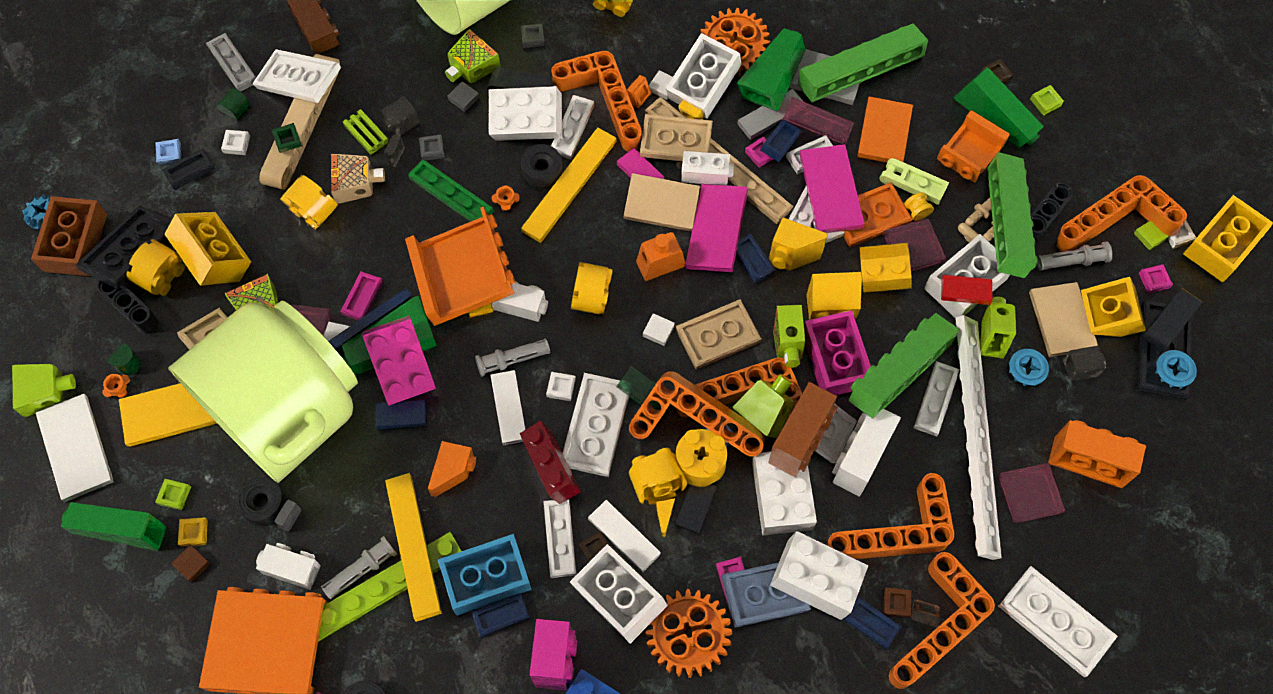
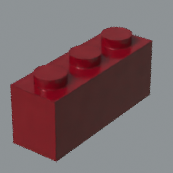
M542 421L519 433L548 495L558 504H562L581 492L552 431Z

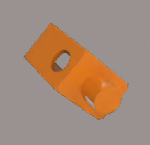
M673 232L659 234L656 238L643 242L636 259V263L645 281L686 267L682 250Z

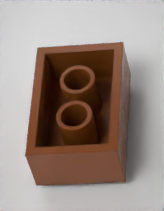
M51 196L31 260L43 272L89 276L78 270L76 264L99 243L107 213L96 200Z
M809 382L776 439L768 463L795 478L799 471L805 472L813 452L817 450L822 441L825 430H828L838 408L834 405L837 396Z

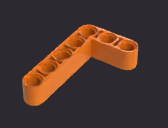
M599 51L556 63L552 67V80L561 92L599 83L623 149L629 152L633 148L637 151L641 148V127L612 53L609 51Z
M1142 175L1135 176L1065 223L1060 230L1056 246L1062 252L1077 250L1133 210L1138 211L1148 221H1152L1165 235L1175 236L1180 232L1187 218V213L1149 178Z
M780 357L695 384L704 392L714 393L716 400L727 405L739 401L755 384L749 378L758 377L773 384L779 376L774 374L773 370L779 369L783 371V376L792 382L787 390L793 394L789 398L794 401V406L789 416L802 395L792 368L787 367L785 359ZM729 384L736 385L739 389L736 391H731L726 386ZM690 394L684 395L685 399L690 400L693 404L696 403L694 396ZM675 407V410L678 415H680L681 417H690Z
M673 371L666 372L661 376L629 425V431L633 437L637 439L647 438L669 405L672 404L748 456L759 455L766 442V436L748 420ZM664 381H672L675 389H667L664 386ZM690 394L694 396L696 403H687L684 395ZM650 401H658L661 409L656 410L652 408ZM713 409L717 413V417H708L705 410ZM637 421H644L648 429H641ZM726 424H735L738 427V431H729ZM754 437L759 441L760 445L751 446L747 439Z
M936 473L927 474L917 487L923 524L835 532L829 537L826 545L833 548L832 542H840L844 550L839 552L854 559L931 553L945 550L954 539V529L943 478ZM925 484H932L936 492L928 491ZM930 508L938 509L941 517L933 516ZM934 533H941L945 537V542L938 541ZM909 535L917 536L920 544H913L909 540ZM883 538H891L894 541L895 546H887L884 543ZM864 539L867 541L869 549H862L858 545L857 540Z
M941 552L937 554L930 562L928 570L931 577L957 604L959 609L892 667L889 672V680L898 689H905L913 684L994 611L995 604L992 597L950 553ZM937 562H944L948 567V572L941 571L937 566ZM956 581L962 582L966 586V592H961L957 589ZM975 601L983 604L985 608L984 613L976 610L974 606ZM956 618L964 620L966 623L965 630L957 627L955 623ZM936 635H943L946 638V647L940 646L937 643ZM921 651L927 655L928 664H923L917 659V652ZM902 668L908 672V681L899 679L897 675L898 669Z

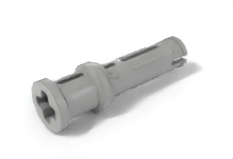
M1106 241L1096 246L1083 245L1080 249L1039 255L1037 256V268L1041 271L1082 263L1085 266H1089L1093 262H1111L1112 248L1109 242Z
M543 339L503 352L498 349L486 356L480 357L477 355L475 360L482 377L487 372L497 369L502 371L508 365L550 354L548 341Z
M385 536L370 550L365 549L361 554L362 557L321 586L330 600L371 569L373 571L379 569V565L390 556L395 557L397 555Z

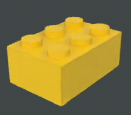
M1233 195L1183 254L1218 280L1224 282L1269 230L1273 222Z
M216 212L175 214L165 232V236L200 286L240 282L251 264L248 256Z

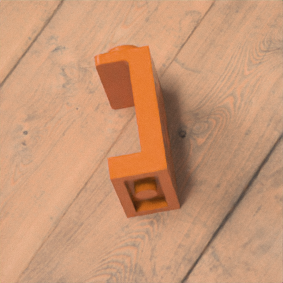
M971 110L962 126L950 141L943 145L937 159L944 166L960 173L963 178L976 183L996 154L1004 147L1010 134Z

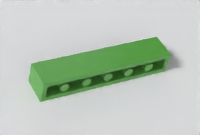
M914 23L901 27L886 35H881L876 39L800 69L798 85L811 102L817 101L923 57L928 39Z
M998 152L987 167L997 270L1001 273L1025 278L1037 264L1034 248L1035 238H1033L1032 231L1033 221L1030 215L1031 204L1028 199L1029 187L1026 183L1027 171L1024 167L1023 158Z
M937 313L929 319L924 318L916 331L912 329L904 342L899 341L894 346L891 354L885 353L877 366L872 365L867 370L863 379L859 377L855 380L850 388L853 392L849 402L874 419L952 345L960 329Z

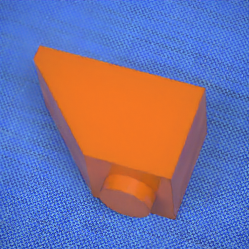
M442 441L428 486L431 496L437 497L466 480L469 471H474L476 457H474L471 447Z

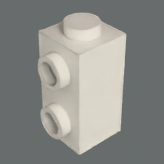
M684 151L682 182L727 186L728 177L733 178L734 164L729 163L730 154Z
M516 281L512 284L515 294L492 303L493 310L539 322L541 314L544 315L548 307V301L545 299L543 290L533 285L528 287L520 285Z
M277 543L276 546L266 544L265 549L257 557L256 569L263 575L311 590L321 566L315 560V556L305 551H300V554L290 552V547Z

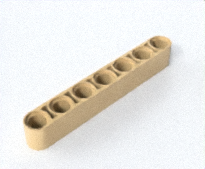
M320 54L314 55V58L337 62L340 65L339 59ZM337 75L318 103L294 98L282 126L291 123L295 124L302 147L279 153L274 141L260 172L261 184L282 190L287 188Z

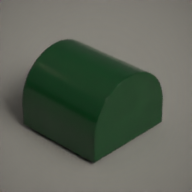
M231 88L219 102L217 108L220 112L238 120L248 108L250 102L240 91Z
M294 123L272 129L279 153L302 147V142Z
M125 343L107 360L122 375H132L141 366L139 356Z

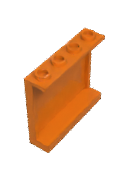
M484 207L480 208L483 217L420 243L414 235L405 239L424 310L434 326L515 294L512 286L515 283V279L511 270H507L506 267L509 264V260L505 251H501L500 246H503V242L499 233H495L494 230L497 227L496 220L493 214L488 215Z
M228 587L227 591L218 590L199 688L209 692L237 694H314L315 688L311 686L323 608L328 603L321 597V594L307 592L305 596H295V592L279 591V594H269L270 591L264 589H254L253 593L243 592L244 589L237 587Z

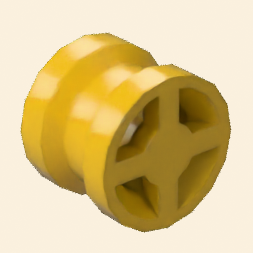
M924 192L911 196L904 203L905 207L912 212L911 217L914 221L924 219L934 210L932 204L926 201L927 196Z

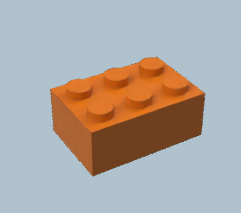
M1070 420L1055 436L1048 464L1123 488L1140 474L1146 445L1138 443L1134 438H1123L1113 435L1109 430L1095 429L1089 427L1085 422Z

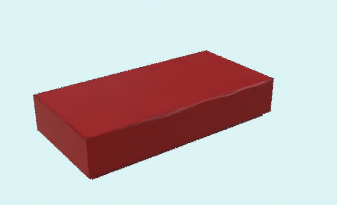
M943 275L941 278V300L990 305L992 303V279Z

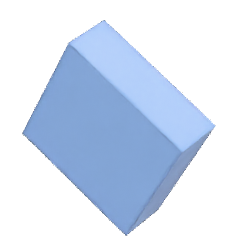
M179 139L156 142V161L159 166L174 164L182 159L181 142Z

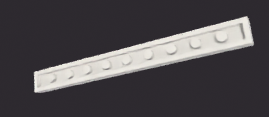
M962 315L956 318V327L960 329L957 334V355L960 360L961 372L959 376L962 382V403L965 413L964 426L967 434L966 449L969 455L968 472L971 477V499L974 508L973 522L976 529L975 546L978 556L995 560L1002 557L978 322Z

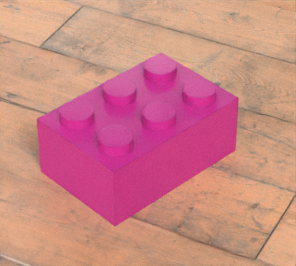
M852 310L805 321V345L819 387L834 395L852 392L850 388L855 380L859 377L863 379L865 373L871 367Z
M410 315L362 332L388 406L436 389Z
M536 619L530 677L536 688L568 691V683H573L575 667H573L571 656L576 657L578 641L576 640L575 630H571L570 622Z

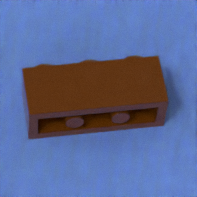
M286 0L291 13L314 54H320L339 45L336 37L339 35L338 29L334 22L329 23L330 16L325 7H320V4H322L321 0Z

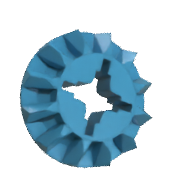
M43 194L39 198L34 197L31 203H26V209L22 210L24 214L23 219L30 227L41 229L45 213H38L37 209L47 210L51 197Z
M1021 349L1015 352L1008 363L1010 367L1009 373H1012L1015 381L1023 383V386H1036L1046 379L1049 372L1046 358L1033 349ZM1030 360V368L1034 370H1031V372L1027 375L1026 368L1022 366H1025L1026 363H1028V361Z
M1177 350L1166 351L1155 363L1157 365L1156 373L1161 377V382L1168 383L1170 387L1176 386L1181 389L1191 384L1196 377V365L1192 358L1184 352ZM1177 362V370L1180 372L1173 376L1171 367Z

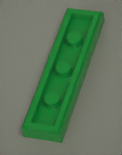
M424 159L408 174L410 180L470 222L483 217L481 207L485 208L488 215L494 212L493 207Z

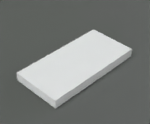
M276 49L253 82V85L260 90L318 103L341 66L337 62Z
M584 373L563 449V455L570 469L609 477L632 383Z
M85 394L36 412L57 488L63 502L114 482L90 403Z
M1032 566L1026 570L998 605V607L1084 678L1090 674L1118 637Z

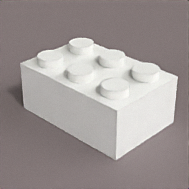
M701 33L666 87L669 99L679 105L682 100L702 110L703 117L707 119L741 67L740 53Z
M556 86L490 89L489 135L495 141L562 138V93Z
M979 234L930 275L924 289L953 317L957 318L966 315L978 304L941 300V278L943 275L992 279V292L1005 282L1010 275L998 272L995 247Z
M885 409L874 419L863 412L835 464L832 473L836 476L832 483L860 497L901 417Z
M762 452L754 456L752 466L762 535L813 530L817 520L808 466L805 472L799 471L795 478L768 463L771 452Z
M796 531L786 544L770 586L842 620L853 609L868 565Z
M608 544L570 581L573 587L630 644L668 606L663 597Z

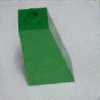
M785 28L778 34L737 82L742 98L776 112L780 109L806 51L802 34Z
M988 67L954 97L958 103L969 111L972 110L1008 132L1010 135L1007 140L1018 148L1026 143L1031 145L1039 138L1037 133L1044 127Z
M419 295L413 297L364 330L366 331L410 315L422 350L425 351L437 346ZM362 332L342 345L344 354L340 356L354 375L374 369Z
M70 502L68 509L62 515L61 525L63 529L71 534L159 551L167 529L163 523L150 513Z

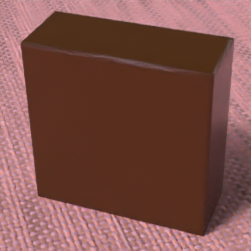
M189 545L171 564L192 583L211 563L192 545Z
M885 587L883 591V614L892 617L910 618L912 590Z

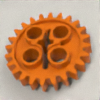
M728 8L726 15L719 11V18L712 15V23L705 22L706 29H701L702 34L738 53L745 54L741 57L742 65L737 71L739 77L741 76V71L745 70L746 72L770 45L767 25H762V18L756 20V13L748 16L747 9L743 14L739 12V8H736L735 13H732L730 8ZM726 28H731V29H732L731 31H728V32H727V31H724ZM748 34L753 35V36L750 37V38H745V37H744L745 35H748Z
M687 589L683 597L679 591H676V599L666 595L668 606L648 625L653 629L646 631V636L653 638L647 642L648 647H656L651 652L652 657L660 656L657 661L659 666L667 662V672H671L675 667L679 677L683 670H686L689 678H691L693 670H697L699 676H702L703 667H706L711 672L712 667L710 663L714 662L720 665L721 662L718 655L727 656V651L723 646H731V641L725 638L732 635L731 629L724 628L731 624L729 618L722 619L726 615L725 608L717 610L720 605L719 601L716 600L711 604L710 594H707L702 599L700 590L696 592L695 596H691L690 590ZM695 612H703L705 617L702 621L695 622L691 619ZM670 619L680 621L675 629H668L666 623ZM707 625H711V626H712L711 629H708V630H707V629H703V628H705ZM690 628L692 631V637L687 638L685 629ZM669 636L675 637L670 641L666 640V638ZM707 636L713 640L709 647L703 648L698 645L702 637ZM678 644L687 646L685 653L682 655L673 653V648Z

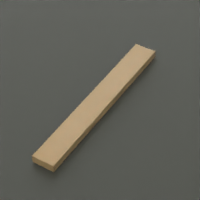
M659 97L645 110V114L686 118L662 97ZM710 140L709 153L729 154L714 140ZM730 154L729 163L734 164L733 178L728 177V184L730 186L747 187L746 199L773 222L778 224L783 217L785 218L793 210V205Z

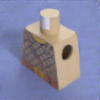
M331 154V193L337 204L369 197L373 194V183L385 182L384 168L372 169L367 156Z

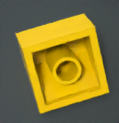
M783 217L772 242L769 261L778 269L793 270L820 260L828 234Z
M908 243L860 247L864 293L912 288Z
M861 272L812 274L807 291L809 320L851 310L854 318L857 319L861 309Z
M1130 277L1081 290L1092 335L1123 337L1146 331L1136 288Z

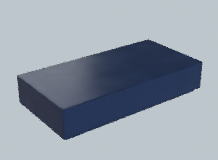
M782 120L762 145L760 151L780 162L799 138L802 131L787 121Z
M750 233L739 239L736 257L753 282L756 284L773 275L775 268Z
M425 400L402 401L389 406L387 403H375L376 429L426 426Z
M521 593L472 611L481 638L530 619Z
M858 596L851 613L842 619L886 650L902 628V626Z

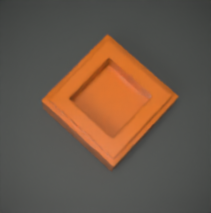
M641 75L627 89L632 106L637 108L652 94L646 77Z

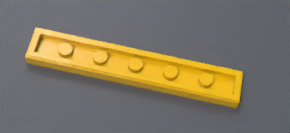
M597 127L522 226V233L539 243L544 240L617 142L616 137Z
M410 473L385 480L414 620L417 622L442 614L412 476Z

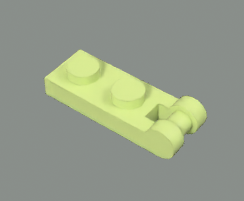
M894 158L888 160L886 164L887 169L880 176V181L884 184L892 183L894 186L912 194L924 192L927 200L939 205L949 184L945 180ZM895 172L901 173V176L896 175Z

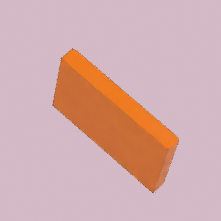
M869 97L857 157L886 163L889 159L894 158L903 162L913 105Z
M892 183L858 195L865 224L864 228L846 230L843 237L850 248L912 223L913 219Z

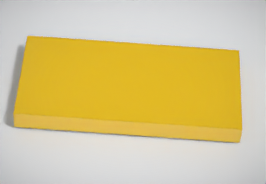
M181 383L119 399L125 445L128 447L218 424Z

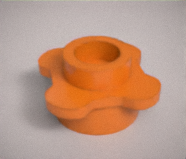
M507 185L498 188L496 194L492 196V201L498 203L504 211L510 210L511 205L520 199L519 194L514 193L513 189Z
M108 375L103 382V395L107 398L111 396L124 398L128 393L126 388L130 378L127 375Z

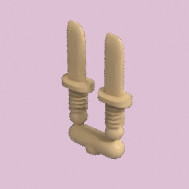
M990 198L982 205L977 204L974 207L976 211L966 219L965 223H961L958 226L959 232L964 235L969 243L979 235L970 226H973L982 217L987 219L990 216ZM993 226L983 235L988 242L994 238Z

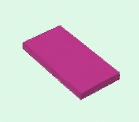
M845 144L800 150V160L816 229L825 233L864 228L865 224Z
M701 185L685 264L687 269L733 272L748 193L747 187Z

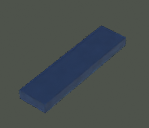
M403 289L328 342L338 351L344 343L409 301L412 294L408 289Z

